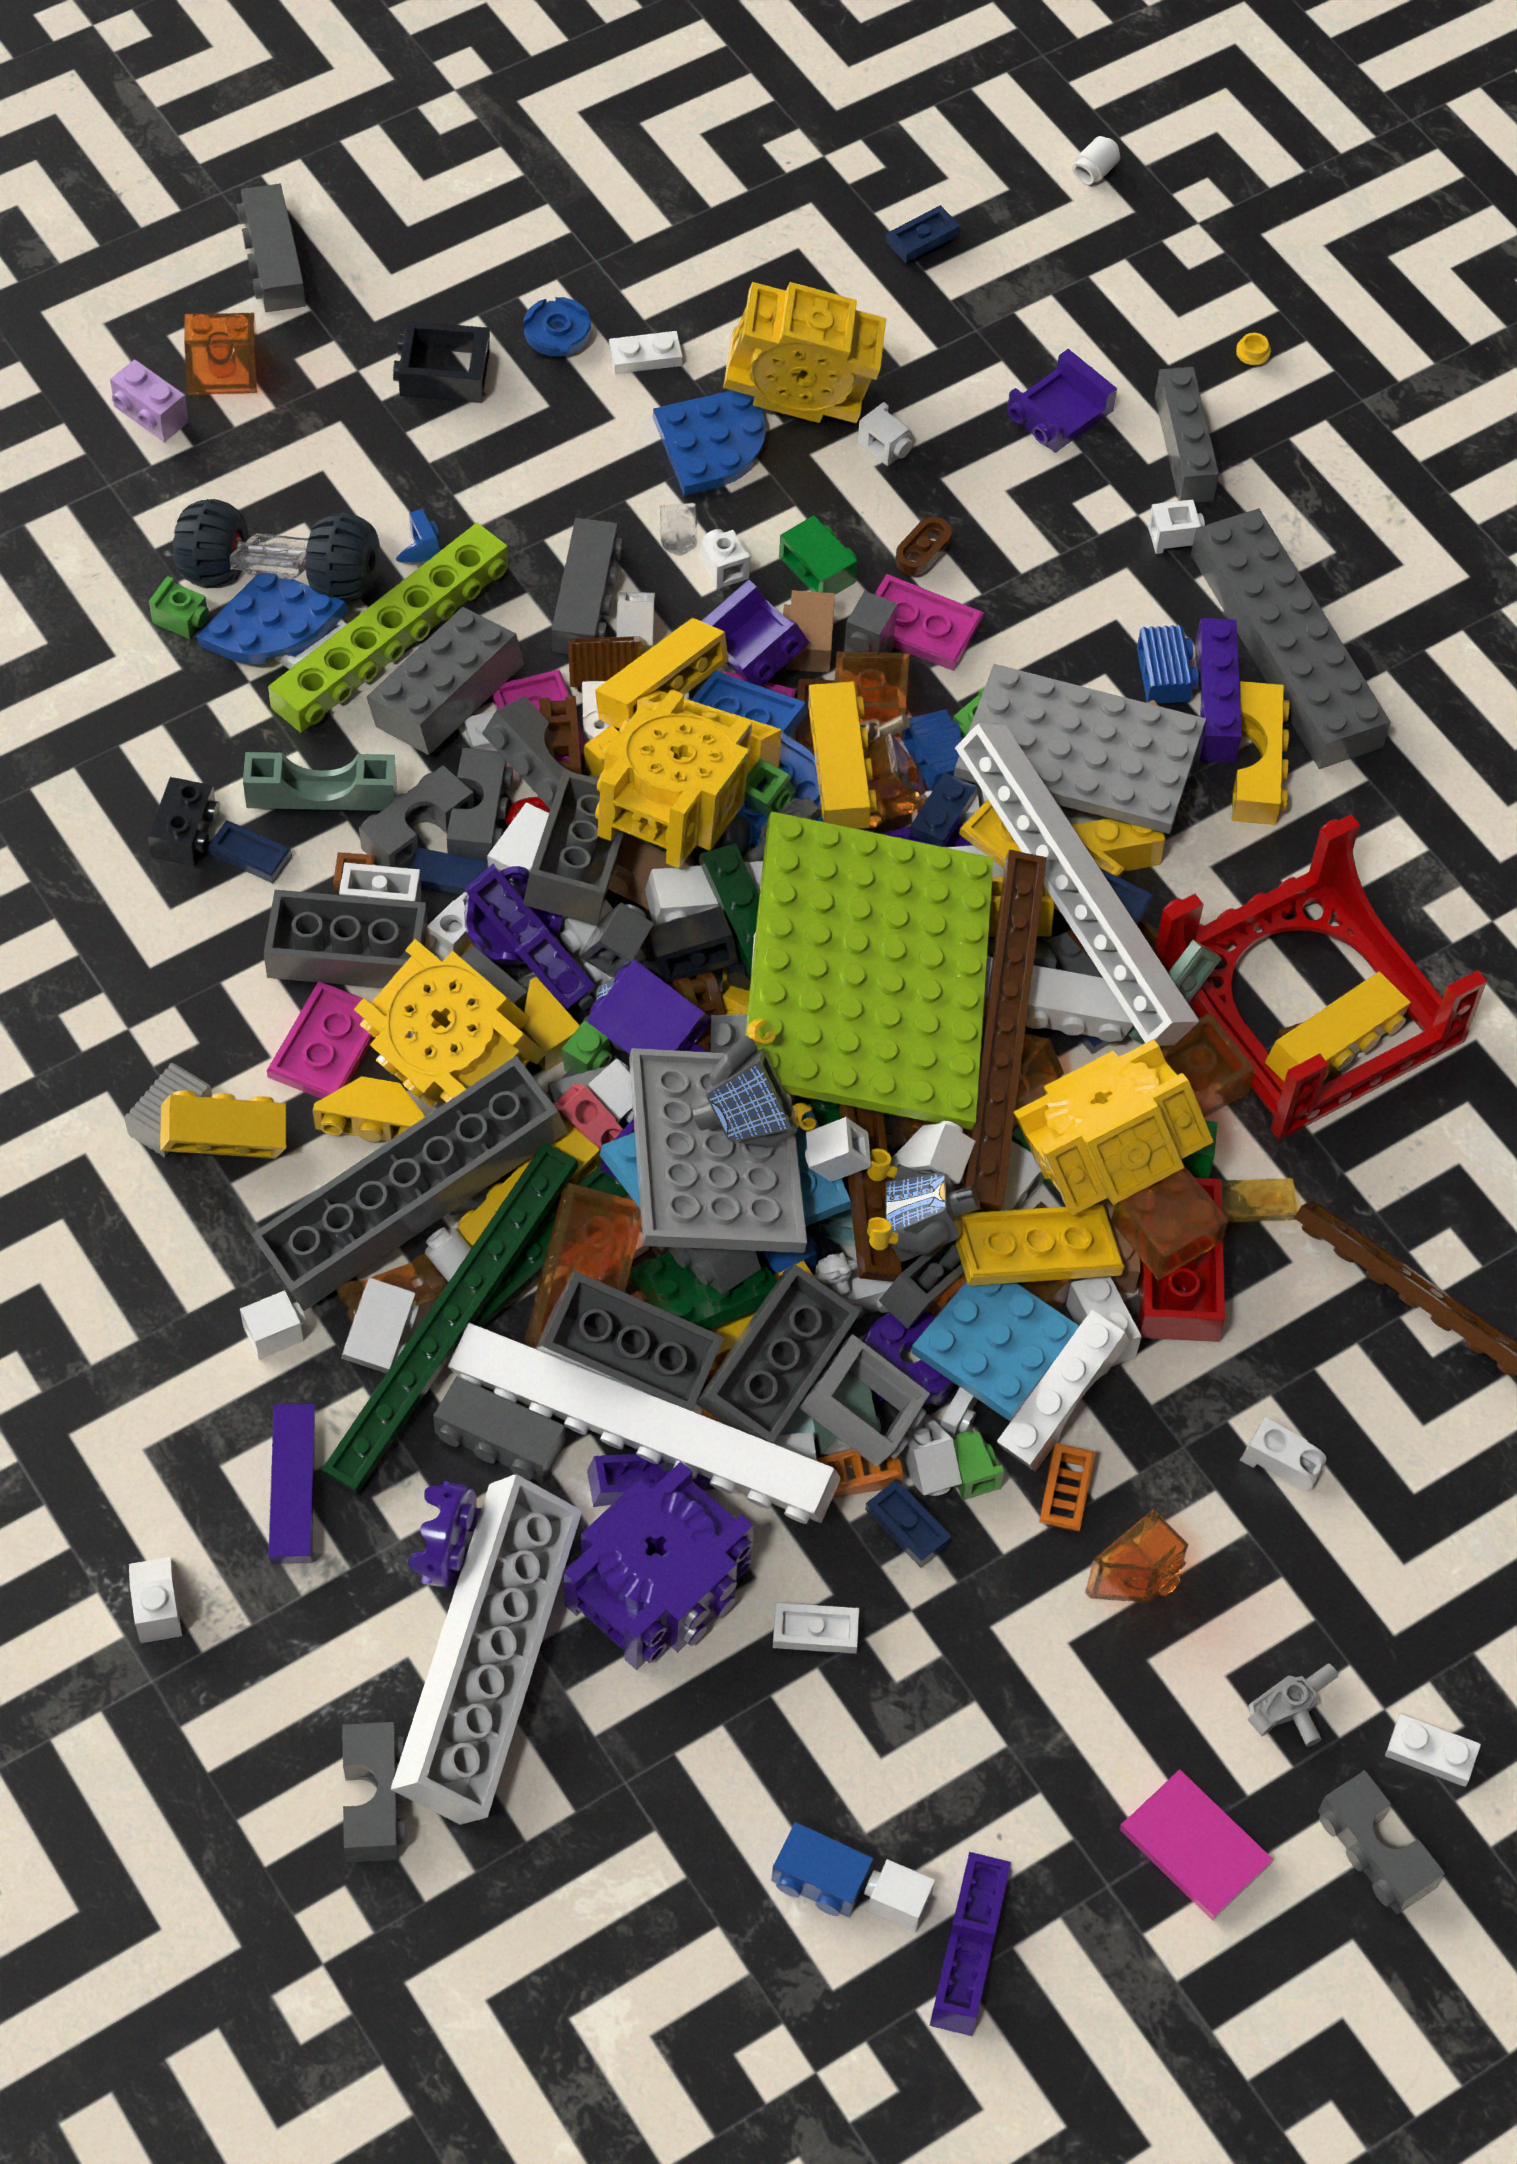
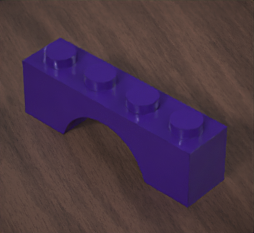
M1200 618L1195 642L1196 668L1198 673H1200L1201 679L1200 717L1206 718L1199 742V761L1236 762L1242 738L1236 619Z

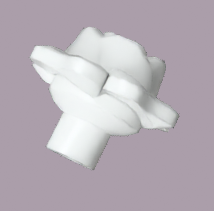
M844 1253L828 1255L819 1261L818 1273L812 1277L819 1282L832 1285L837 1295L845 1294L850 1291L847 1279L852 1274L851 1271L857 1268V1261H847Z

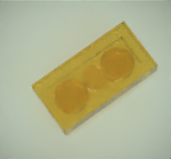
M1293 1178L1221 1180L1222 1222L1296 1220L1294 1217L1298 1211Z

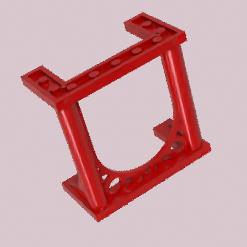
M1352 814L1339 821L1333 819L1320 829L1308 873L1298 878L1290 877L1286 879L1278 888L1267 894L1259 893L1255 895L1247 904L1237 909L1230 908L1225 910L1216 920L1206 925L1199 924L1204 904L1196 894L1183 900L1181 898L1175 899L1163 909L1154 953L1167 973H1169L1192 940L1215 951L1226 964L1224 968L1214 969L1188 1005L1274 1116L1271 1131L1279 1141L1464 1043L1487 980L1477 970L1448 985L1442 998L1389 933L1373 910L1358 877L1353 848L1360 824ZM1316 902L1322 907L1323 914L1317 920H1309L1304 915L1303 908ZM1292 913H1294L1296 917L1292 920L1284 919V917H1287ZM1332 913L1335 915L1334 922L1340 924L1339 926L1329 924ZM1297 930L1326 934L1355 949L1376 973L1380 971L1411 1002L1407 1013L1423 1032L1324 1085L1323 1082L1329 1064L1320 1053L1289 1069L1285 1081H1283L1265 1063L1269 1053L1243 1021L1235 1006L1231 989L1232 974L1237 962L1247 949L1270 935ZM1232 944H1234L1236 947L1231 951H1226L1224 949ZM1220 980L1223 985L1216 989L1213 981Z

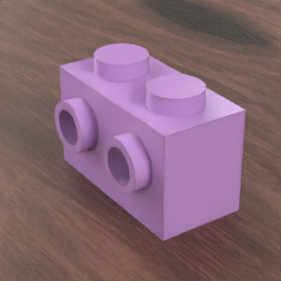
M135 359L110 379L114 407L164 443L189 423L185 395Z

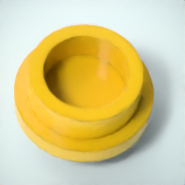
M1259 333L1246 334L1238 342L1236 349L1238 358L1249 365L1265 363L1271 353V347L1267 338Z

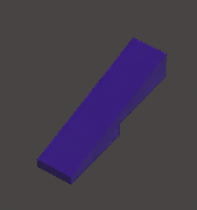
M494 863L464 887L466 893L512 945L517 954L565 1010L595 986L529 906L523 905L524 899Z
M274 1404L268 1557L271 1564L313 1563L315 1404Z
M637 1454L594 1456L587 1469L593 1507L612 1505L639 1478L652 1489L670 1471L662 1470L661 1460L659 1464H655L639 1457ZM697 1474L696 1478L692 1479L703 1491L717 1489L710 1485V1478Z
M969 1852L929 2026L968 2036L973 2035L1011 1862Z

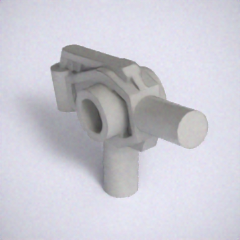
M1328 1663L1307 1679L1303 1676H1287L1249 1704L1250 1717L1248 1721L1261 1736H1264L1275 1726L1294 1720L1306 1746L1317 1744L1321 1741V1737L1309 1711L1318 1705L1317 1692L1338 1677L1337 1671Z

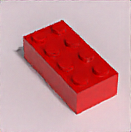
M1166 1177L1140 1191L1138 1305L1141 1338L1219 1342L1225 1322L1221 1179Z

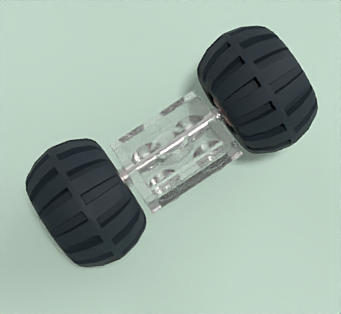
M206 499L188 505L180 514L175 526L173 557L177 571L187 581L202 588H217L231 584L234 580H237L242 570L246 575L273 573L277 574V577L281 579L297 578L306 570L307 580L312 590L318 594L332 598L336 597L348 603L367 596L373 589L377 573L379 572L380 542L376 529L365 519L350 513L332 514L320 519L313 526L309 538L255 533L249 538L245 517L237 508L218 499Z

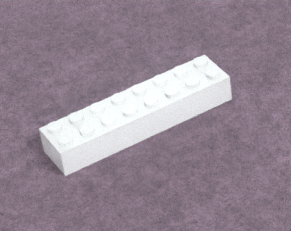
M517 1474L489 1484L390 1789L460 1825L488 1817L582 1510Z

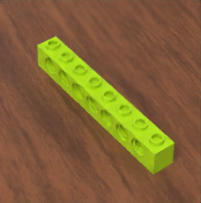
M478 522L270 684L268 691L271 709L300 733L309 726L319 723L334 706L344 703L353 691L363 683L373 680L378 671L388 663L398 660L407 648L416 641L423 640L430 630L442 620H448L455 613L456 609L466 601L476 598L486 585L493 580L501 578L508 569L507 545Z

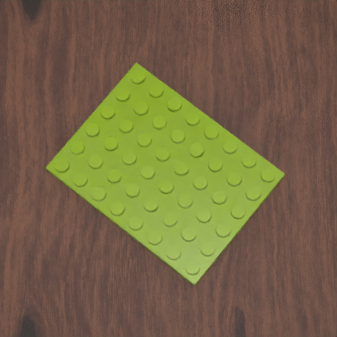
M771 811L767 819L745 1036H748L747 1029L749 1024L755 1019L767 1020L758 1030L760 1038H763L769 1031H775L776 1036L773 1042L769 1044L759 1043L757 1050L764 1048L787 1094L934 1123L950 1121L962 1128L972 1130L976 1123L993 857Z

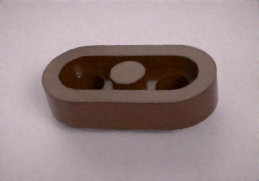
M928 517L920 521L896 549L895 564L902 573L910 576L925 573L950 545L952 529L949 523L939 517Z

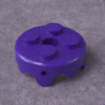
M512 866L500 870L524 899L529 870L521 866ZM469 896L464 911V925L473 946L496 963L504 965L524 964L525 962L512 945ZM530 907L556 937L562 923V915Z
M926 1312L907 1329L892 1313H888L878 1319L868 1329L863 1342L930 1393L923 1406L928 1404L942 1405L949 1397L954 1382L922 1360L916 1363H907L900 1357V1353L903 1350L912 1349L913 1344L937 1316ZM873 1391L872 1399L876 1402H881L884 1398Z
M444 1480L443 1486H429L424 1491L426 1502L439 1508L440 1513L435 1519L426 1521L421 1525L420 1531L426 1540L427 1548L424 1552L413 1553L408 1560V1566L414 1572L422 1574L421 1583L451 1588L458 1582L481 1508H477L476 1493L471 1486Z

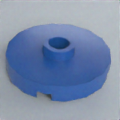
M555 297V301L548 302L547 299L540 300L531 306L524 316V337L533 349L548 356H567L577 353L587 345L591 337L589 313L580 303L565 297Z

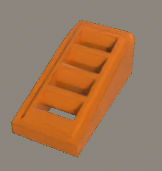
M1055 1443L1048 1470L1039 1519L1040 1524L1076 1532L1080 1531L1095 1451ZM1060 1461L1082 1466L1081 1473L1059 1468ZM1057 1476L1080 1481L1079 1487L1056 1483ZM1054 1491L1077 1496L1076 1503L1053 1498ZM1051 1506L1074 1511L1073 1519L1050 1514Z
M854 1449L816 1458L818 1462L836 1468L837 1473L841 1477L833 1498L883 1490L896 1479L902 1484L903 1472L899 1455L895 1459H892L890 1456L885 1459L888 1469L885 1471H881L880 1465L876 1467ZM863 1463H869L870 1475L864 1476ZM852 1465L855 1479L848 1480L845 1466Z

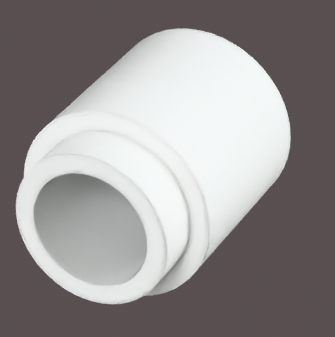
M1096 137L1075 159L1072 169L1076 178L1085 185L1099 182L1120 161L1119 147L1110 138Z
M443 1227L427 1239L426 1243L429 1246L425 1250V1254L449 1282L472 1247L456 1228L447 1230Z

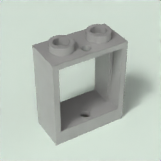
M852 1334L834 1352L799 1408L877 1467L888 1456L895 1459L908 1443V1439L904 1435L908 1428L911 1431L914 1430L925 1416L926 1411L921 1407L930 1393ZM848 1371L900 1411L884 1436L832 1397Z

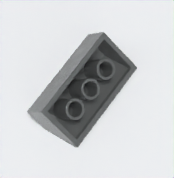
M574 1271L550 1314L536 1348L566 1362L693 1411L724 1337Z

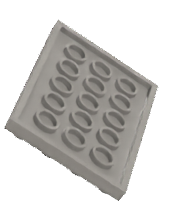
M993 664L968 733L978 723L1006 725L1058 805L1170 834L1204 730L1206 718ZM959 755L954 777L977 783Z
M631 1048L629 1064L643 1246L804 1253L807 1238L795 1134L773 1147L744 1144L742 1141L730 1142L720 1124L701 1131L695 1122L693 1109L709 1103L706 1091L710 1081V1074L724 1053ZM787 1094V1096H788V1098H789V1100H790V1102H791V1104H792L791 1094Z

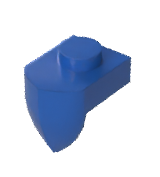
M423 509L409 513L410 531L414 543L405 548L396 557L397 562L420 566L440 552L438 544L440 535L437 525L434 521H428Z

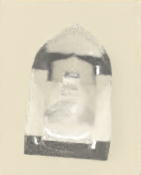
M695 503L660 505L661 543L666 551L682 556L696 547L697 509Z

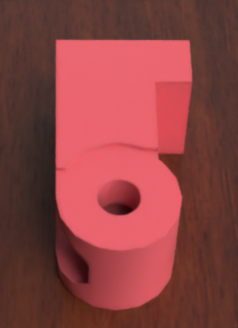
M574 1083L553 1104L562 1119L568 1121L600 1150L602 1145L613 1141L623 1130L615 1121L616 1118L584 1085Z

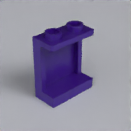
M1068 348L1059 355L1057 369L1024 393L1020 392L1017 388L1009 392L1007 414L1015 423L1021 424L1033 434L1039 443L1045 444L1056 453L1114 411L1117 388Z
M750 580L745 582L701 621L725 631L728 662L726 664L744 681L758 686H762L771 679L773 675L810 644L798 624L793 620L789 621L774 608Z
M634 959L629 965L623 966L614 978L613 987L606 996H601L596 1000L590 1010L591 1016L587 1020L589 1024L628 1054H630L631 1048L689 1051L711 1026V1017Z

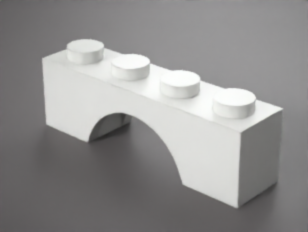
M1092 1309L997 1440L1002 1449L1036 1472L1053 1449L1055 1443L1058 1442L1067 1419L1080 1399L1097 1379L1109 1371L1130 1340L1126 1332Z

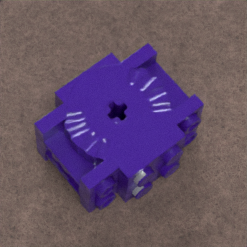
M681 1461L652 1489L639 1478L581 1533L582 1556L564 1572L565 1607L575 1616L583 1613L625 1651V1661L636 1671L646 1661L649 1664L654 1662L663 1653L666 1647L665 1642L677 1653L686 1644L690 1646L696 1644L707 1630L706 1625L716 1615L721 1618L733 1607L736 1601L734 1598L737 1585L736 1579L740 1578L752 1563L754 1525L742 1514L735 1519L692 1481L693 1472Z

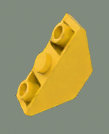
M362 1076L317 1101L313 1107L315 1129L334 1136L341 1134L358 1136L369 1142H378L380 1140L389 1142L425 1117L400 1083Z

